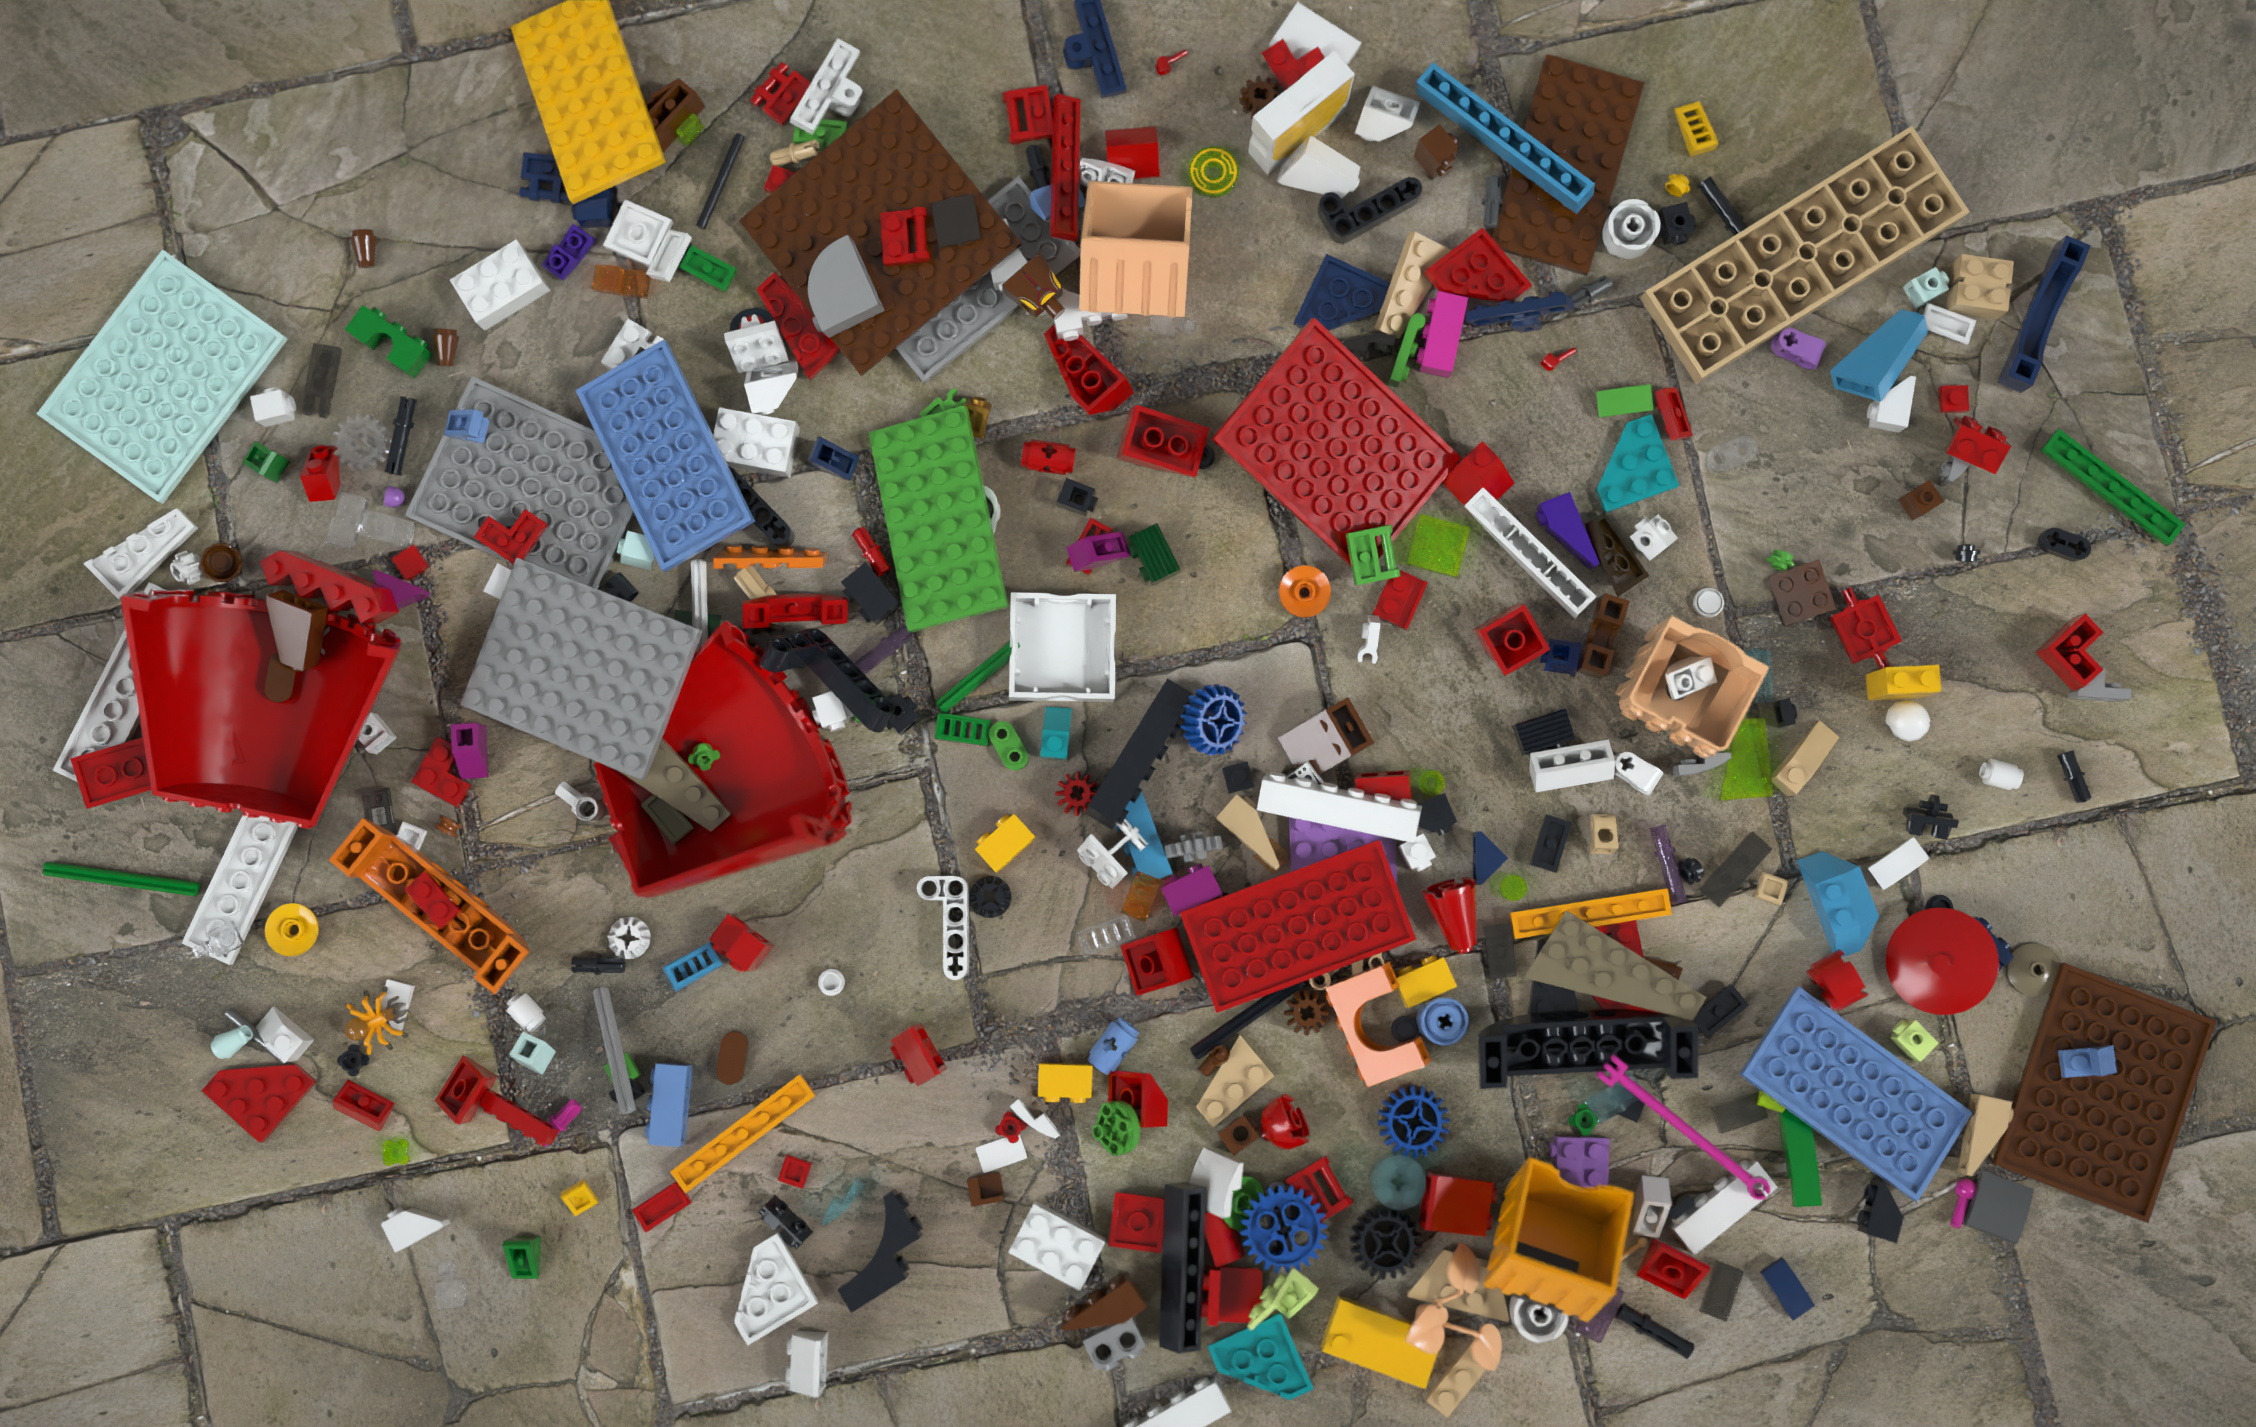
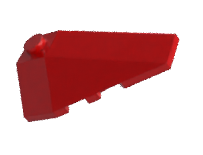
M1055 324L1044 333L1071 397L1089 415L1115 410L1134 393L1127 378L1082 335L1071 341H1064L1063 338L1058 339Z

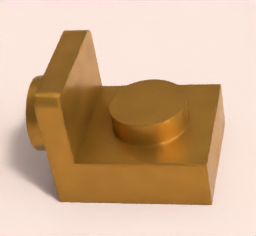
M973 396L972 399L968 398L964 405L968 407L973 436L983 439L993 404L987 403V399L983 397Z

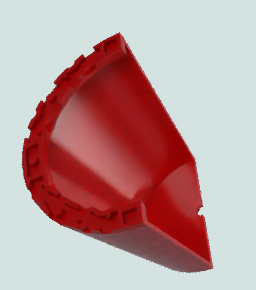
M183 589L170 591L152 590L151 595L145 594L143 591L122 595L121 604L152 795L160 796L162 800L167 802H179V800L189 802V805L193 807H216L217 811L230 813L233 812V809H239L245 817L258 818L263 816L270 818L269 820L275 823L289 821L296 823V826L301 828H312L315 826L401 650L400 637H397L396 633L390 629H383V632L376 630V624L360 623L356 615L348 614L346 618L338 615V611L329 610L328 608L325 629L328 627L330 629L323 637L322 648L325 650V654H320L319 665L303 672L296 671L291 696L284 702L276 703L270 701L264 692L269 660L277 652L266 600L257 599L253 594H237L223 591L208 592L207 595L194 596L193 590ZM234 727L245 762L232 766V760L238 759L233 745Z
M727 620L695 652L662 738L732 813L712 831L686 816L695 829L678 844L673 845L641 806L653 793L614 768L599 762L594 764L597 773L596 779L604 795L603 801L608 807L611 817L610 823L615 830L620 832L616 835L617 845L624 858V867L631 880V889L638 897L655 898L833 845L847 835L845 829L852 822L850 814L852 803L850 801L845 802V796L850 794L847 781L829 738L823 741L819 735L818 729L822 725L816 724L810 706L804 697L797 700L799 698L798 692L795 689L790 690L783 680L787 678V675L783 671L774 673L764 669L759 661L764 650L759 645L752 648L746 641L749 639V636ZM707 743L712 746L713 750H718L720 753L719 759L712 762L709 770H701L700 766L691 764L688 761V756L692 754V750L697 744Z

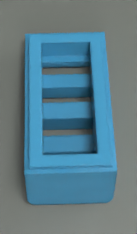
M711 942L664 966L663 971L676 993L721 967L723 963L712 948ZM705 951L713 963L710 966L707 965L702 956V953ZM697 957L703 968L701 971H698L692 960L693 958ZM685 963L689 965L693 973L690 977L683 967ZM678 968L684 979L680 982L673 971Z

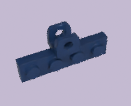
M1074 0L1073 5L1082 33L1072 35L1065 40L1063 55L1067 68L1077 70L1092 65L1101 99L1126 93V84L1101 1Z
M1552 292L1548 294L1549 297L1545 298L1529 296L1519 302L1501 301L1498 303L1499 306L1478 305L1474 307V310L1465 311L1466 322L1474 327L1512 321V329L1524 333L1542 329V323L1539 321L1538 316L1574 310V300L1564 294V292Z

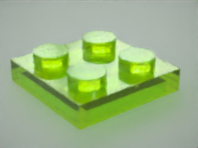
M1420 514L1406 565L1457 578L1471 527Z

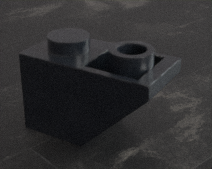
M1871 1179V1183L1867 1184L1864 1191V1199H1866L1864 1208L1860 1210L1857 1216L1858 1231L1897 1243L1904 1216L1886 1183Z

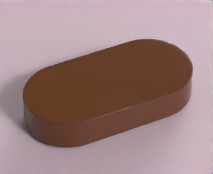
M278 651L269 660L264 692L270 701L281 703L286 701L292 694L296 671L292 670L291 666L280 662Z
M729 1032L721 1040L716 1073L718 1079L727 1085L738 1083L744 1076L749 1042L742 1032Z

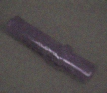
M903 624L887 638L884 636L880 639L881 642L854 664L864 674H867L891 654L894 656L897 653L896 650L913 638L914 635L908 632L907 626Z
M1663 824L1649 829L1656 848L1654 854L1655 857L1659 858L1666 887L1668 888L1670 903L1675 905L1686 902L1688 899L1686 898L1674 856L1676 849L1675 846L1672 847L1666 828L1667 825Z

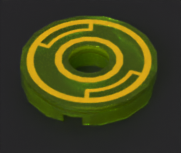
M1210 146L1203 148L1194 154L1189 163L1188 177L1190 184L1202 196H1209V198L1225 196L1234 189L1238 181L1239 166L1237 160L1230 151L1222 147ZM1210 167H1217L1221 174L1217 178H1211L1207 175L1206 171Z

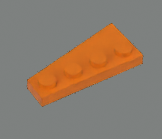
M728 544L726 548H723L713 558V569H723L724 563H734L736 569L748 568V566H754L755 563H760V566L763 568L780 567L781 563H786L787 568H823L827 563V552H820L819 548L813 547L804 548V551H794V548L789 546L778 547V550H768V546L755 545L752 546V549H745L739 544Z

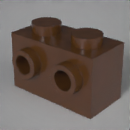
M1439 124L1419 139L1413 157L1431 180L1437 176L1442 178L1453 169L1452 164L1456 161L1455 157L1459 149L1458 142L1451 133H1447Z

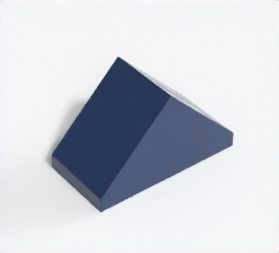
M817 436L808 461L815 469L850 481L859 457Z
M1476 831L1473 832V879L1476 885H1482L1508 857L1483 832Z

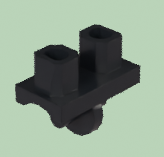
M1934 794L1930 795L1928 801L1920 800L1919 808L1904 806L1903 815L1907 818L1906 831L1911 835H1923L1925 824L1933 825L1931 835L1938 839L1947 840L1951 828H1958L1959 820L1953 819L1952 813H1946L1948 805L1940 803L1939 795Z

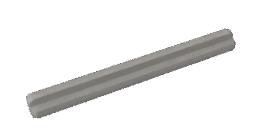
M599 987L594 989L593 996L618 1106L621 1113L629 1114L634 1112L636 1107L608 988Z

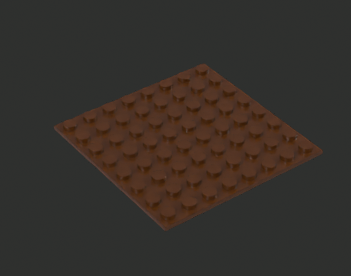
M897 89L738 220L814 317L815 314L808 297V280L815 260L827 246L846 235L855 242L885 311L832 336L831 339L860 376L867 373L1022 245L1012 230ZM925 207L927 209V217L925 218L926 248L930 254V261L886 267L883 264L880 213ZM914 220L908 221L910 252L914 253L916 252Z

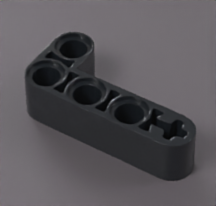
M1415 177L1404 178L1350 209H1347L1338 194L1328 192L1321 196L1317 213L1331 239L1338 244H1345L1417 204L1422 192V184ZM1388 200L1393 204V207L1390 209L1384 208L1381 202ZM1331 203L1336 207V210L1327 211L1323 205ZM1360 213H1367L1371 216V219L1363 221L1358 215ZM1338 225H1345L1349 231L1347 233H1340L1336 227Z
M728 466L741 493H751V500L747 505L755 520L754 524L775 546H791L795 538L792 529L732 467ZM762 511H768L769 518L765 522H758V514ZM774 525H776V527L781 532H784V539L778 537V535L771 529L774 527Z

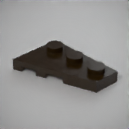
M1605 512L1585 524L1617 597L1649 577V574Z

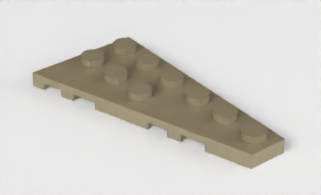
M1567 910L1524 976L1525 979L1688 1020L1694 1019L1707 998Z

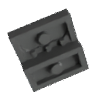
M1982 1170L1977 1176V1189L1974 1198L1968 1202L1964 1225L2017 1244L2028 1217L2034 1189Z

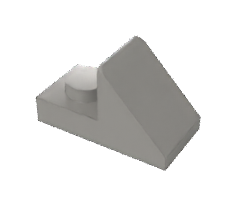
M2102 667L2103 671L2086 687L2071 690L2068 693V699L2123 702L2131 700V689L2121 688V684L2117 683L2105 684V667Z

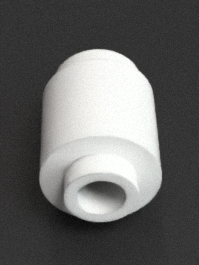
M1991 758L1987 763L1984 762L1982 764L1979 775L1984 784L2011 790L2020 787L2024 773L2017 765Z
M517 993L507 1002L509 1008L506 1012L523 1030L527 1029L531 1033L546 1019L543 1015L544 1011L527 993L522 996Z

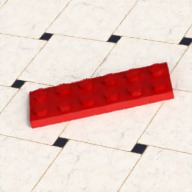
M233 727V745L238 759L232 760V766L245 762ZM143 737L70 758L86 809L152 790Z

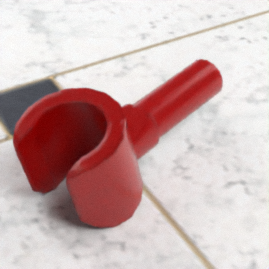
M1184 49L1173 56L1159 57L1155 65L1157 74L1163 76L1172 71L1170 64L1187 56V50Z
M1572 347L1557 357L1549 352L1540 364L1547 371H1552L1564 359L1575 354L1576 349Z

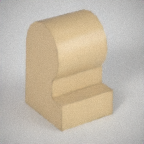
M1592 814L1590 819V854L1613 855L1619 848L1615 815Z

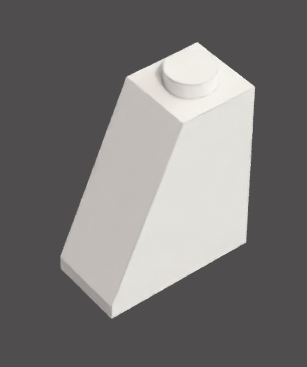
M1310 135L1282 163L1277 182L1282 185L1319 194L1334 192L1342 199L1349 191L1353 192L1357 188L1360 181L1358 178L1360 166Z

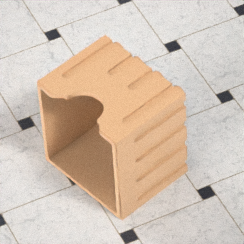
M1088 181L1081 236L1079 311L1185 317L1193 187Z

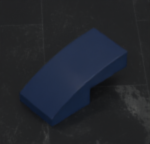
M1780 1257L1760 1271L1770 1290L1777 1296L1785 1312L1793 1321L1815 1306L1783 1257Z

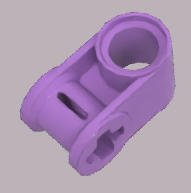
M1787 328L1772 339L1771 350L1775 355L1794 362L1800 367L1814 370L1818 366L1826 343L1820 338L1809 336L1793 328Z

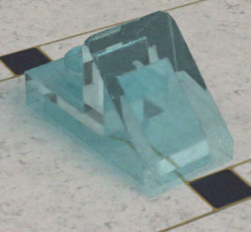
M1628 1072L1626 1075L1639 1085L1633 1074ZM1616 1081L1612 1087L1606 1086L1586 1099L1585 1102L1595 1114L1598 1122L1602 1123L1626 1110V1107L1639 1100V1098Z

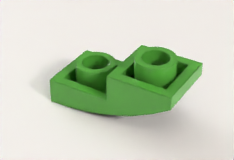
M1651 384L1596 392L1599 418L1654 410Z

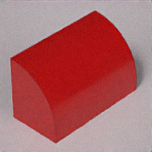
M1205 1210L1204 1232L1215 1266L1219 1267L1243 1257L1246 1253L1238 1230L1229 1227L1223 1218Z

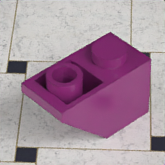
M480 723L451 725L452 752L461 779L488 778L486 725Z

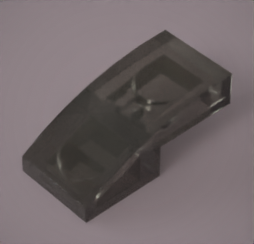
M1759 1091L1711 1107L1719 1133L1729 1132L1768 1118L1765 1107L1757 1105Z

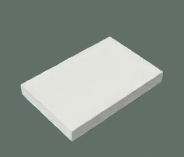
M1298 2L1269 44V47H1271L1281 39H1284L1296 60L1318 46L1325 58L1335 51L1347 65L1361 46L1360 41Z

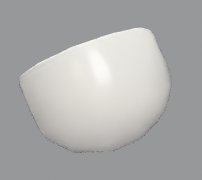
M1902 700L1895 702L1888 709L1886 724L1891 728L1894 736L1910 742L1921 739L1928 732L1930 717L1927 710L1919 703Z

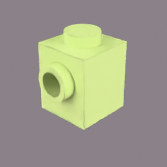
M1912 1019L1899 1021L1892 1028L1893 1033L1888 1037L1911 1061L1921 1062L1938 1045V1042L1916 1020Z

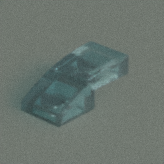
M857 1177L854 1179L844 1200L837 1196L833 1198L821 1224L826 1226L842 1215L857 1199L867 1181Z

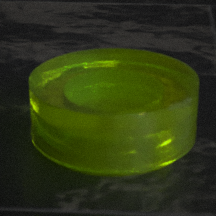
M1508 875L1500 882L1499 890L1505 899L1517 901L1525 896L1527 884L1519 875Z

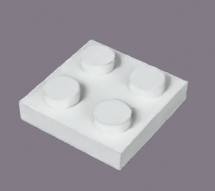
M624 200L603 246L608 250L650 267L673 221Z

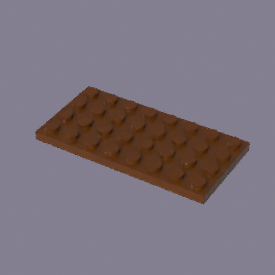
M1546 54L1523 130L1594 182V194L1583 208L1575 214L1512 166L1502 199L1503 204H1501L1499 209L1497 227L1493 229L1491 236L1504 252L1581 275H1588L1645 82Z

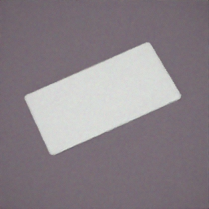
M1020 1135L1019 1141L1014 1144L1010 1143L1008 1138L1005 1137L976 1148L983 1173L1027 1158Z

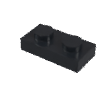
M1547 814L1544 816L1530 862L1531 866L1557 873L1572 822Z
M1729 984L1701 1006L1691 1021L1698 1025L1699 1031L1705 1038H1709L1749 1005L1736 988Z

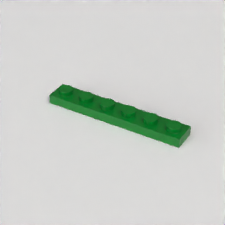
M2061 429L2055 430L2040 449L2043 454L2165 546L2170 545L2186 525Z

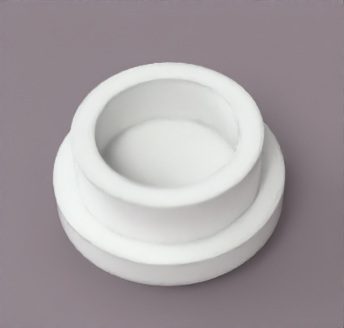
M828 969L820 975L818 985L824 994L830 996L837 995L845 986V978L840 971Z

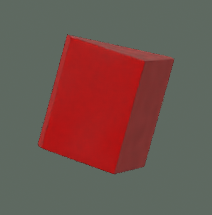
M1156 126L1105 131L1107 162L1134 170L1133 180L1160 177Z
M463 1055L436 1097L435 1102L455 1124L468 1123L479 1109V1104L486 1090L490 1091L498 1076Z
M1652 1238L1636 1276L1685 1300L1708 1274L1711 1266L1664 1242Z

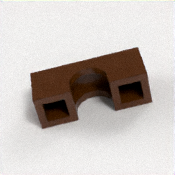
M1606 593L1598 598L1576 672L1598 679H1603L1608 675L1615 652L1612 650L1618 630L1623 626L1629 600Z

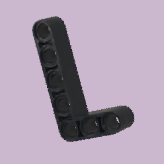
M806 629L770 638L759 660L764 669L774 673L807 665L858 720L873 732H883L895 711L893 703L819 629Z

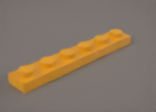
M1668 888L1509 913L1513 939L1551 934L1566 910L1592 927L1672 915Z
M799 1074L670 1171V1173L685 1193L689 1192L814 1098L816 1094L803 1076Z

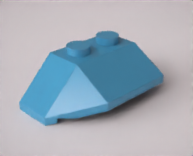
M1823 851L1796 860L1831 951L1834 952L1838 949L1843 951L1845 955L1841 958L1861 951L1879 918V914L1860 867Z

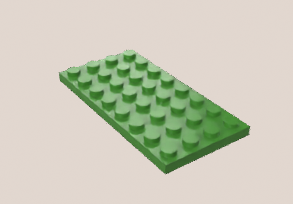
M962 405L869 432L908 632L912 633L1008 607L968 407Z

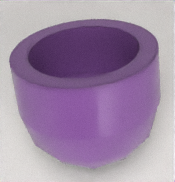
M388 486L385 492L384 506L392 508L401 506L405 501L404 493L397 487Z

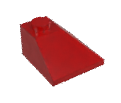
M1483 441L1442 481V484L1463 506L1482 488L1498 500L1515 484L1501 459Z
M1111 1070L1108 1078V1102L1121 1100L1128 1103L1135 1111L1139 1125L1142 1128L1167 1127L1168 1099L1152 1075L1143 1072Z

